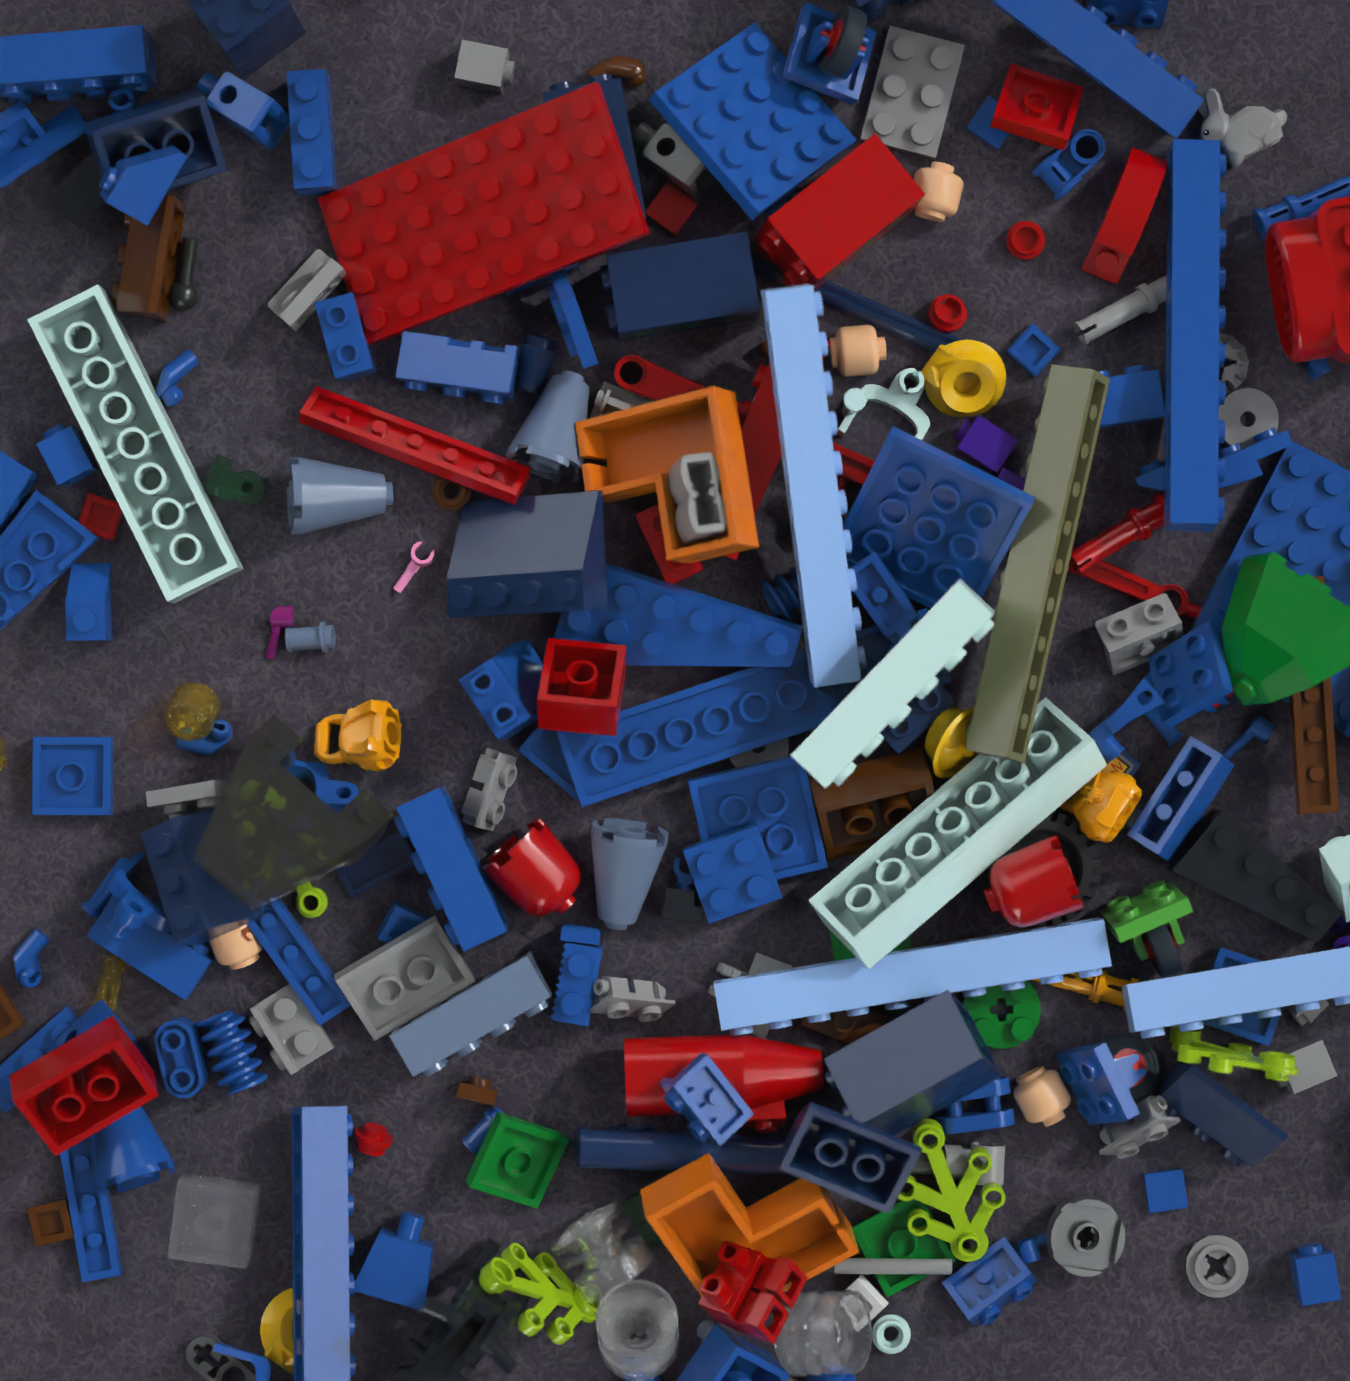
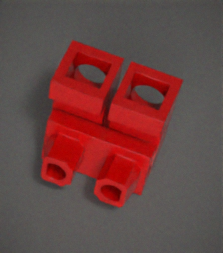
M724 1241L717 1253L720 1262L714 1274L711 1273L705 1276L699 1287L703 1295L698 1305L703 1310L709 1311V1315L719 1323L774 1345L790 1314L784 1307L793 1308L807 1280V1276L791 1259L780 1256L778 1259L766 1257L760 1251ZM787 1278L791 1279V1287L787 1293H784L782 1288ZM772 1313L774 1316L773 1323L769 1328H766L764 1323L769 1314Z

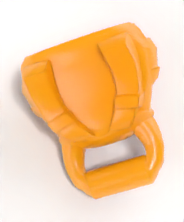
M371 699L355 708L348 709L346 714H333L323 718L316 724L313 754L323 763L356 764L366 771L377 772L391 767L399 758L402 723L400 722L398 710L394 709L388 701ZM331 725L341 726L338 735L339 751L329 754Z
M1100 771L1075 792L1071 799H1067L1059 807L1070 812V814H1074L1079 822L1081 832L1085 833L1090 840L1107 843L1111 842L1128 821L1139 803L1142 791L1136 785V780L1129 774L1122 771L1114 773Z

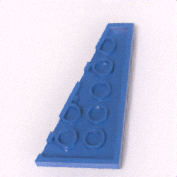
M606 563L608 610L561 613L554 636L555 639L626 645V665L791 667L804 626Z

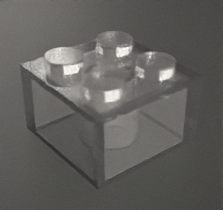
M183 1174L177 1181L167 1259L246 1269L252 1261L262 1184Z

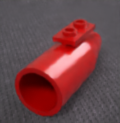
M720 1034L624 1038L627 1117L683 1115L682 1113H676L663 1098L666 1092L659 1083L664 1078L674 1079L700 1053L709 1055L754 1113L741 1127H754V1132L757 1133L778 1131V1126H785L784 1101L823 1090L822 1052L818 1049L746 1034L735 1036Z

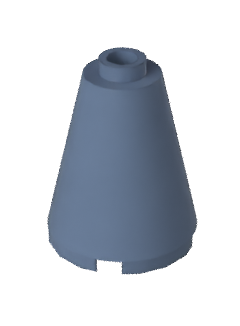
M562 371V374L552 376L508 447L507 459L512 460L514 457L520 464L531 467L530 475L560 483L563 476L571 477L570 484L580 481L582 476L581 464L584 463V458L580 457L575 422L587 419L589 386L584 382L583 376L572 371Z
M297 456L288 458L286 474H292V480H289V488L286 486L289 527H292L291 535H301L383 514L386 511V505H393L392 482H385L384 474Z
M604 818L603 826H600L597 820L592 822L590 832L597 917L604 921V926L607 928L625 930L628 925L636 923L668 844L669 833L663 828L657 826V832L654 833L645 830L646 822L621 818Z

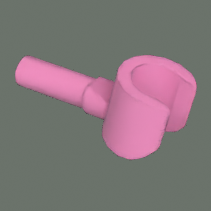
M422 541L413 545L411 561L393 587L399 593L403 591L420 567H426L433 561L434 550L426 560H420L415 556V552L422 545Z

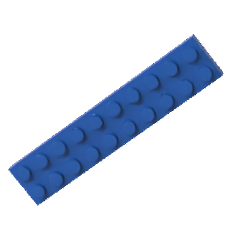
M927 608L917 611L920 615L919 618L922 619L928 613ZM877 625L856 631L857 646H863L866 657V669L860 670L861 681L896 646L889 638H885ZM806 649L795 653L791 667H750L620 711L617 736L560 731L556 734L580 805L584 807L817 728L861 681L814 687L809 681ZM944 666L935 675L941 685L952 682L949 672Z

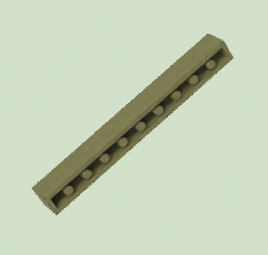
M1052 364L1050 374L1044 382V401L1041 414L1038 415L1035 421L1036 436L1032 452L1026 461L1027 476L1023 490L1034 496L1035 500L1009 547L1010 552L1007 565L1001 573V592L998 605L994 608L995 612L991 619L995 624L992 628L989 644L984 649V668L981 681L976 686L974 693L975 708L973 717L966 728L967 743L965 749L981 755L1025 763L1110 383V378L1094 369Z

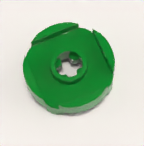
M1024 981L1025 987L1020 989L1002 991L1001 985L985 987L986 994L963 997L962 1004L968 1009L987 1046L997 1049L1012 1048L1032 1037L1039 1023L1041 1006L1038 994L1029 981ZM1000 998L1005 999L1006 1005L1012 1006V1013H1007L1005 1020H998L997 1014L990 1012V1007L996 1006Z

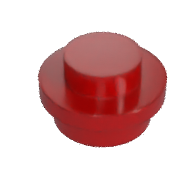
M1032 221L1017 222L1009 229L1006 236L1008 251L1020 260H1030L1037 257L1045 245V235L1042 228Z
M946 294L939 296L931 302L928 308V319L931 325L944 333L958 331L962 328L967 318V310L963 301L955 295Z
M369 1122L365 1126L357 1127L354 1132L355 1147L364 1154L382 1156L385 1154L386 1149L392 1145L393 1138L383 1125Z

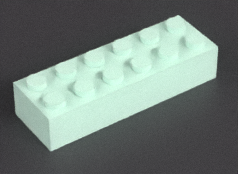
M960 578L791 756L825 789L832 782L840 786L857 767L853 760L860 753L865 758L868 757L882 742L884 737L880 732L886 725L889 724L894 729L912 710L907 704L916 695L922 700L938 684L939 680L935 675L944 666L950 671L966 655L967 651L962 647L972 637L978 642L994 626L995 623L990 618L995 611Z

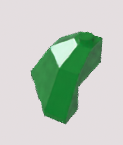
M1274 551L1248 555L1242 560L1222 625L1224 655L1230 682L1243 706L1277 701L1311 688L1350 666V604L1346 606L1332 597V589L1310 574L1306 573L1301 577L1286 566L1287 559Z

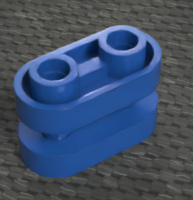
M175 1017L162 1024L155 1033L154 1044L164 1086L174 1097L189 1098L206 1085L209 1077L199 1029L192 1020L186 1017Z
M1001 1076L947 1106V1114L935 1117L936 1121L941 1124L944 1134L994 1129L1015 1124L1013 1107H1001L1000 1103L1001 1095L1011 1093L1009 1076ZM984 1098L985 1109L962 1112L961 1101Z

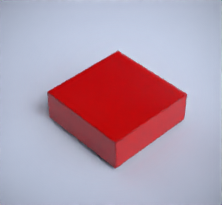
M667 181L645 213L646 216L676 237L699 204Z
M88 492L78 522L98 537L115 541L123 512L118 502Z

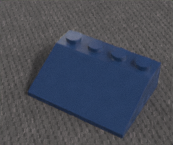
M603 491L519 497L515 505L500 499L469 501L462 508L446 579L448 618H487L608 610Z

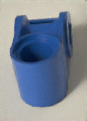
M1081 130L1068 140L1065 151L1055 150L1031 174L1035 178L1040 177L1054 192L1053 198L1058 202L1099 162L1105 151V141L1101 134L1095 130ZM1081 140L1092 142L1096 147V155L1090 159L1080 157L1076 152V143Z

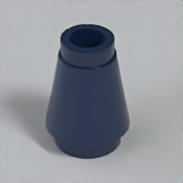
M527 333L525 342L520 344L519 381L517 388L540 393L541 386H543L558 354V351L555 350L556 340Z

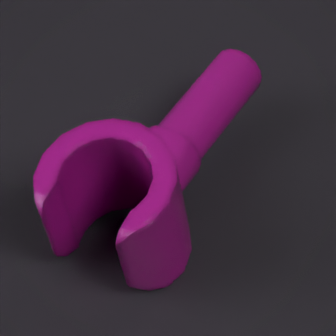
M277 606L271 612V636L265 655L268 659H275L281 636V627L293 628L294 607Z

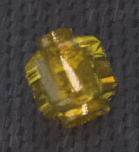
M194 682L181 684L174 690L164 712L165 723L173 735L182 740L191 741L205 738L211 733L220 713V699L205 684Z

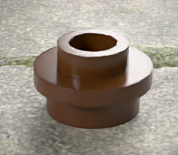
M439 476L432 486V496L436 504L442 509L456 511L463 508L470 500L471 488ZM449 485H456L459 488L457 497L453 499L447 498L445 495V489Z

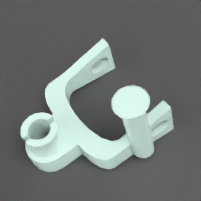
M908 368L896 375L889 389L875 384H867L862 389H849L844 395V404L841 409L845 418L838 428L837 435L843 437L857 411L863 409L867 401L884 404L903 415L916 430L915 437L922 440L930 427L928 416L922 409L916 406L925 387L923 374L915 368ZM904 379H912L916 387L906 389Z

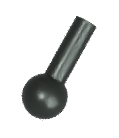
M183 237L177 281L170 286L167 294L170 305L178 311H188L198 301V291L192 283L199 239L192 237Z

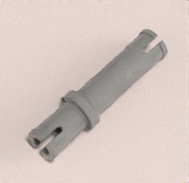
M1166 275L1148 285L1142 283L1136 286L1135 292L1080 321L1074 322L1073 328L1075 333L1091 327L1090 331L1078 336L1080 342L1083 345H1087L1090 341L1144 312L1150 314L1158 310V305L1166 301Z

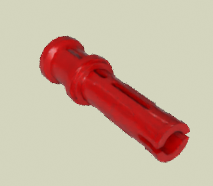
M1156 493L1152 501L1139 509H1129L1124 515V520L1072 550L1070 557L1072 560L1069 562L1070 569L1076 575H1080L1083 571L1135 540L1146 541L1149 539L1151 532L1164 525V493Z

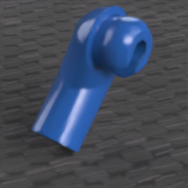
M186 349L162 369L155 392L158 398L163 400L168 407H173L182 400L183 392L176 386L183 376L199 364L198 359L189 349Z
M223 719L215 720L212 723L214 724L211 728L212 731L208 730L206 732L207 736L201 735V738L194 737L195 735L192 732L180 730L175 748L211 756L230 742L233 736L231 725Z
M35 928L13 954L17 981L26 988H34L41 982L42 976L38 954L50 941V938L38 928Z

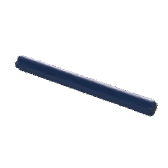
M757 251L752 258L754 274L787 287L781 276L783 273L774 262L768 263ZM826 281L814 291H820L822 304L934 353L941 344L947 345L962 340L830 281Z

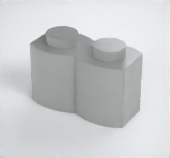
M711 452L683 455L669 470V490L673 500L678 505L675 514L676 528L684 544L712 541L726 528L727 520L724 500L718 492L720 484L719 468Z

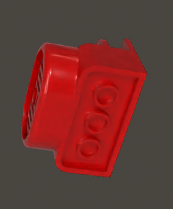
M1349 196L1325 202L1309 217L1275 222L1267 230L1265 258L1274 316L1282 349L1291 362L1300 363L1331 357L1340 363H1350Z

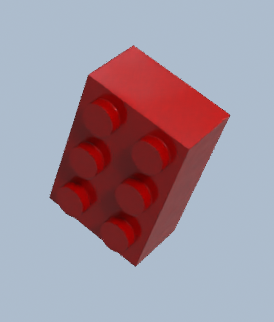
M113 1015L10 1075L13 1102L55 1156L159 1096L153 1069Z

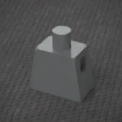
M645 122L641 123L631 137L632 143L643 150L641 155L647 166L699 204L717 179L676 131L666 123L656 131Z

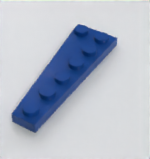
M38 490L33 493L0 536V631L99 540L97 535Z

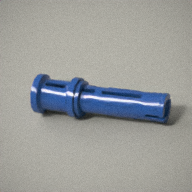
M1350 175L1299 197L1286 195L1282 198V202L1262 210L1260 207L1253 209L1252 218L1261 239L1265 241L1269 226L1275 222L1309 217L1325 202L1332 199L1349 197Z

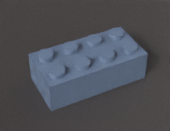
M529 950L476 981L474 984L396 1028L389 1037L412 1076L414 1077L422 1072L425 1078L446 1066L445 1064L449 1062L447 1060L448 1056L456 1052L459 1058L480 1047L479 1044L482 1043L480 1038L491 1032L495 1038L514 1027L516 1023L514 1018L525 1012L527 1017L530 1018L547 1008L550 1003L548 998L551 997L553 989Z

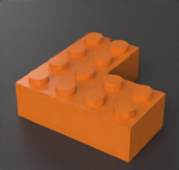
M711 386L575 422L580 457L607 462V467L591 463L581 464L585 492L603 491V502L609 504L657 492L667 560L690 564L759 547L736 394L734 391ZM711 452L719 468L720 484L718 492L724 500L727 520L726 528L712 541L684 544L676 528L675 514L678 505L673 500L669 490V470L683 455Z
M707 1153L640 1190L646 1219L701 1297L703 1294L699 1287L705 1276L711 1273L714 1274L720 1262L717 1253L724 1241L760 1251L766 1257L778 1259L780 1256L791 1259L807 1276V1280L859 1253L852 1226L836 1201H833L828 1189L802 1178L746 1207L711 1155ZM787 1278L782 1288L783 1292L790 1289L791 1279Z

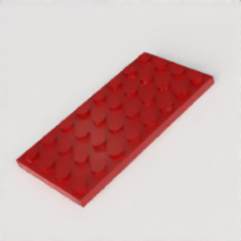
M596 82L317 198L339 265L347 272L343 278L348 293L352 292L355 296L363 325V332L368 345L371 346L400 335L403 331H410L650 234L601 86Z

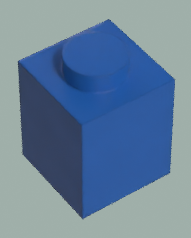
M64 424L57 425L43 433L45 439L36 444L58 486L65 488L99 470L78 429L73 426L66 428Z
M1307 1243L1299 1245L1298 1252L1288 1254L1295 1298L1302 1306L1341 1300L1335 1257L1331 1250L1327 1247L1322 1248L1321 1243Z

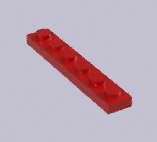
M315 386L299 412V423L513 505L516 504L530 478L531 467Z

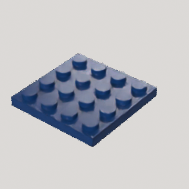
M756 23L750 25L661 87L649 99L651 104L751 220H754L846 151L856 141V138L813 89L782 77L787 58Z
M893 426L843 524V530L849 529L852 542V553H846L847 566L851 568L876 551L905 595L930 609L960 578L982 598L1032 507L1035 497Z

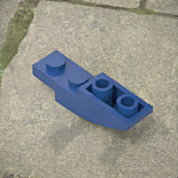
M1275 427L1253 436L1256 444L1241 450L1239 443L1220 450L1218 457L1225 460V476L1223 482H1218V489L1263 475L1257 460L1293 445L1288 431L1277 434ZM1160 459L1138 468L1141 476L1133 479L1135 487L1164 492L1165 466H1162Z

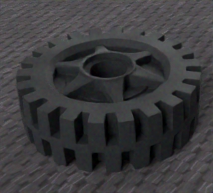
M1054 811L1001 857L1057 834L1061 847L1055 848V850L1061 848L1064 858H1067L1080 893L1073 896V899L1080 897L1084 908L1035 924L1034 926L1058 925L1076 917L1079 912H1082L1088 906L1087 904L1090 900L1094 898L1101 878V859L1099 858V851L1094 841L1081 832L1078 822ZM992 865L984 871L985 883L988 889L991 888L989 873Z

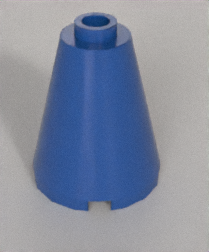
M142 1106L95 1133L98 1188L102 1195H109L107 1187L116 1186L117 1193L125 1192L160 1180L159 1173L157 1172L166 1168L169 1175L177 1170L174 1160Z

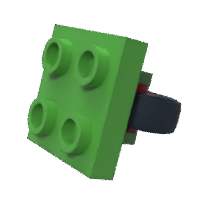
M1161 880L1143 888L1144 893L1135 897L1121 896L1111 900L1107 904L1108 908L1099 912L1102 919H1104L1107 929L1120 943L1130 939L1137 957L1141 961L1151 959L1159 975L1162 978H1168L1182 971L1181 961L1176 948L1185 943L1176 919L1192 913L1193 909L1188 897L1171 881L1165 883V881Z

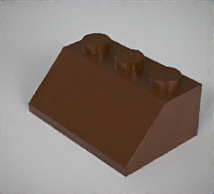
M164 196L148 225L125 213L124 225L126 228H129L127 243H121L119 249L118 265L123 266L121 281H115L112 291V304L116 305V311L121 315L168 323L170 303L167 294L170 286L175 281L186 207L176 196Z
M922 747L901 752L898 755L893 754L858 763L855 770L840 786L832 782L825 789L812 775L808 776L828 861L865 852L934 793L933 781Z

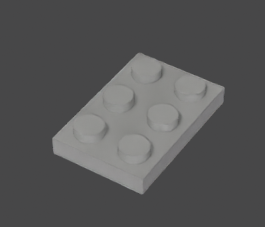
M889 26L860 141L865 142L873 134H876L887 148L935 160L965 45Z
M436 915L334 974L336 983L374 1041L476 982L472 972L456 947L451 943Z

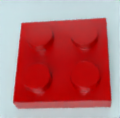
M1011 63L990 127L1065 151L1085 87Z

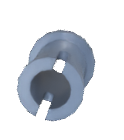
M320 622L319 626L286 628L285 645L287 652L321 649L323 653H327L329 648H335L336 646L334 626L326 625V622Z

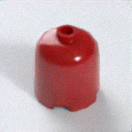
M537 817L526 824L530 830L522 838L518 839L513 834L487 859L490 864L484 865L481 870L526 915L543 917L554 910L560 915L576 901L572 894L579 886L581 871L572 855L544 821Z
M1057 834L1001 857L990 868L989 881L991 888L984 890L992 913L1000 910L1005 921L1012 926L1028 927L1084 908L1080 897L1073 899V896L1080 893L1067 858H1064L1061 848L1055 850V848L1061 847Z

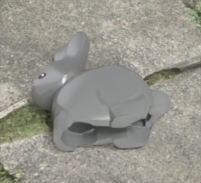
M1209 89L1206 94L1199 95L1204 99L1198 108V111L1204 117L1200 126V140H1220V152L1226 154L1232 169L1240 166L1244 159L1276 144L1283 137L1282 126L1287 121V114L1284 109L1271 111L1261 106H1246L1228 115L1224 112L1220 94L1215 89Z

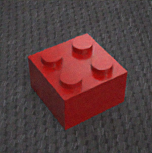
M548 638L537 697L538 729L617 736L626 679V645Z

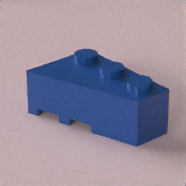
M403 331L395 378L398 381L404 382L403 389L426 393L427 386L442 388L443 396L465 399L466 393L481 395L480 402L503 406L504 399L513 400L520 351L517 346L506 345L505 348L485 345L483 341L471 340L470 343L452 340L450 337Z

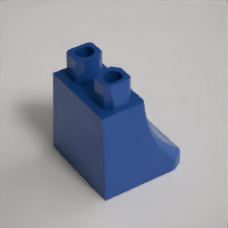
M527 640L514 642L459 679L497 739L503 742L538 720L537 697L544 661L532 643Z

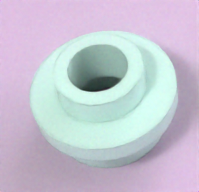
M886 1314L875 1321L871 1335L875 1346L880 1351L887 1354H895L907 1347L911 1331L908 1323L901 1316ZM888 1327H895L898 1330L897 1338L887 1340L883 1335L884 1330Z

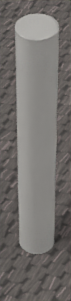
M848 1258L834 1266V1274L952 1275V1259Z

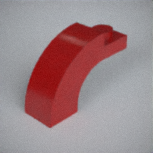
M1134 147L1131 148L1116 182L1106 213L1082 265V271L1116 285L1118 284L1146 225L1162 184L1168 161Z

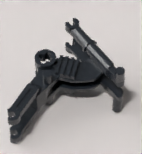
M489 1237L484 1246L478 1251L475 1256L476 1260L467 1270L465 1278L450 1301L451 1307L429 1296L427 1297L420 1311L434 1317L423 1333L429 1337L431 1342L427 1347H424L411 1337L402 1350L416 1360L415 1364L398 1366L388 1381H470L459 1372L464 1366L473 1370L486 1352L507 1375L519 1364L501 1343L505 1342L510 1336L518 1317L525 1311L531 1297L516 1293L512 1301L508 1300L506 1302L496 1293L490 1294L486 1292L479 1282L481 1269L495 1257L501 1247L498 1243Z

